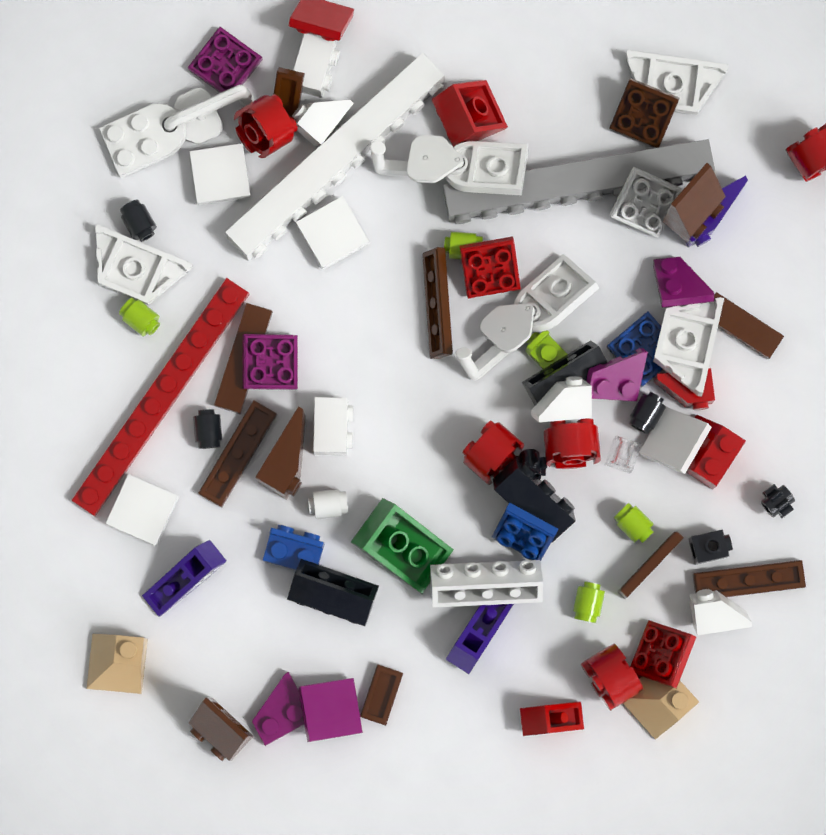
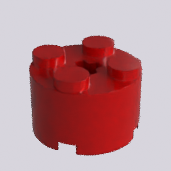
M276 94L271 96L263 95L236 111L234 115V120L238 118L239 126L235 127L239 139L249 152L253 153L256 151L261 154L258 156L259 158H266L293 140L294 132L298 130L295 120L289 117L283 107L282 100Z
M826 124L819 129L816 127L803 136L805 139L802 142L797 141L785 149L806 182L820 176L821 172L826 170Z
M585 418L578 420L577 423L567 424L565 420L551 421L550 428L544 430L547 466L550 467L552 463H555L557 469H575L586 467V461L593 460V465L601 461L598 427L594 425L593 419Z
M489 421L480 432L483 435L476 443L471 441L462 452L465 455L463 463L488 485L492 484V477L497 476L515 459L516 455L514 452L518 448L522 451L524 448V443L500 422L494 423L493 421Z
M615 643L580 664L586 675L592 678V688L598 697L602 696L605 705L610 711L634 697L643 689L632 666L629 667L625 661L626 657Z

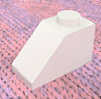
M351 100L310 103L305 106L302 104L292 115L298 127L297 132L312 145H321L354 103Z
M577 376L567 377L566 381L556 382L531 410V416L538 422L592 418V387L585 380H582V377Z
M703 589L699 590L696 594L689 595L692 624L697 635L752 627V622L747 612L717 590Z

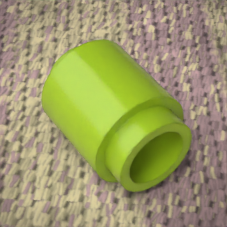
M451 232L450 237H445V252L449 253V259H461L459 246L483 242V236H476V233Z
M130 298L119 311V315L123 317L122 321L142 337L147 334L151 336L160 326L158 322L160 316L141 300Z
M628 503L614 516V519L618 522L616 525L634 543L638 539L643 543L654 532L651 529L654 523L636 505L633 507Z
M584 582V587L578 586L573 608L575 612L574 619L596 623L597 616L600 617L605 594V591L600 590V584Z

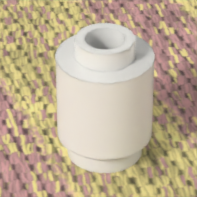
M339 489L313 492V498H308L310 514H315L316 519L340 517L342 513H348L346 491L339 492Z

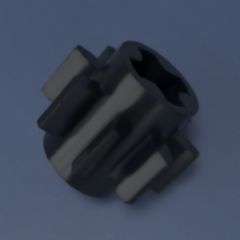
M525 449L519 456H515L522 463H529L536 471V476L541 479V476L546 475V458L540 457L539 451Z
M773 484L762 493L765 498L761 501V504L771 517L774 518L779 514L783 518L794 510L791 504L795 502V498L784 485L777 488Z

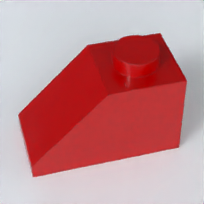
M708 368L702 397L697 396L669 373L656 374L654 377L655 384L684 407L692 406L693 410H704L709 408L708 404H712L715 401L711 368Z
M581 702L520 708L523 736L584 729Z

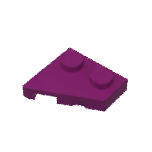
M681 257L653 260L662 308L714 302V291Z
M639 348L635 350L636 353L625 358L619 356L610 360L607 364H600L590 368L586 382L592 387V399L637 401L648 352L644 348Z
M289 672L284 674L252 720L265 746L304 725L299 690Z

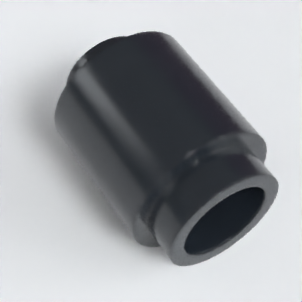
M133 200L120 209L122 213L121 219L134 240L140 239L143 242L154 236V230L157 226L146 206L141 204L139 200Z
M650 392L648 395L642 394L630 415L632 419L629 424L645 434H648L650 429L654 430L666 409V406L662 404L664 399L653 392Z
M214 409L198 410V416H193L195 442H198V449L220 447V441L222 440L220 414H215Z

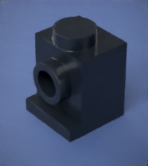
M723 529L688 538L695 565L729 557L728 551L733 550L729 534L724 535ZM709 541L717 543L716 551H711L708 548Z

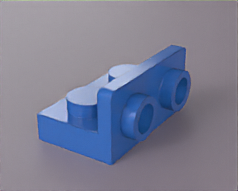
M278 525L277 529H270V536L263 557L264 562L293 570L297 569L301 559L319 565L325 545L324 542L319 541V535L304 532V536L293 534V528Z

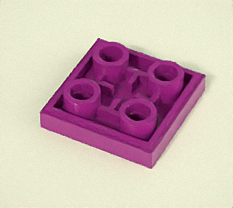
M219 27L188 66V70L221 93L237 85H243L263 58L225 29Z
M243 334L242 389L297 390L298 335Z
M354 678L298 687L307 742L363 733Z

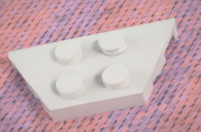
M631 50L626 51V60L633 79L679 97L680 99L674 111L678 113L697 115L729 67V64Z
M98 224L95 227L99 285L135 300H141L147 305L152 303L193 267L190 262Z
M721 297L715 298L714 302L666 308L654 356V362L697 396L701 397L724 298Z

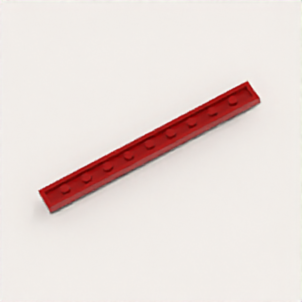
M226 278L72 499L73 502L92 515H97L250 295L249 292Z

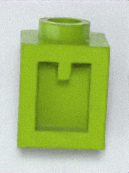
M548 330L541 333L534 332L526 341L529 345L526 347L525 352L542 369L567 355L549 335L550 332Z

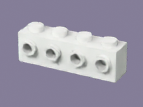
M540 560L430 565L432 608L543 602V576Z

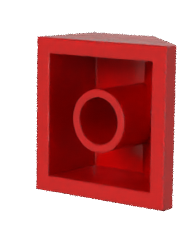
M487 80L452 84L432 99L437 115L440 117L447 132V137L453 147L463 142L480 141L508 128Z
M696 415V419L708 423L712 428L686 473L713 490L723 478L746 440L723 425Z

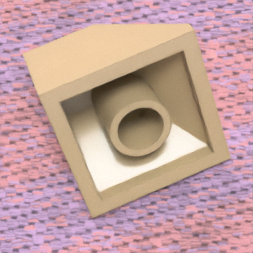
M92 634L86 689L142 694L148 639L122 635Z
M640 677L639 680L643 687L642 691L623 704L650 735L657 739L684 717L699 701L681 681H679L677 689Z

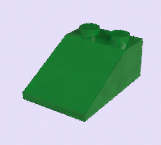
M384 498L381 499L351 541L352 544L421 594L430 584V565L444 564L454 550L396 504Z

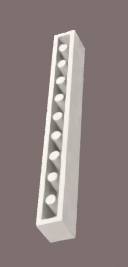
M424 53L419 55L225 232L227 238L248 261L253 257L259 258L267 250L266 245L272 239H275V241L280 239L287 232L286 227L292 221L296 223L306 215V208L312 203L316 205L322 201L327 195L325 191L332 185L338 186L346 178L345 173L351 167L356 169L365 161V155L370 151L372 142L380 141L384 144L386 141L384 137L391 131L393 133L397 132L405 124L404 119L411 113L413 115L417 114L424 107L425 104L423 102L430 95L432 97L437 96L444 88L445 75Z

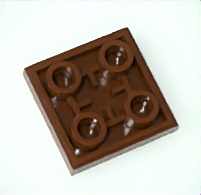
M630 78L609 129L659 148L680 98Z

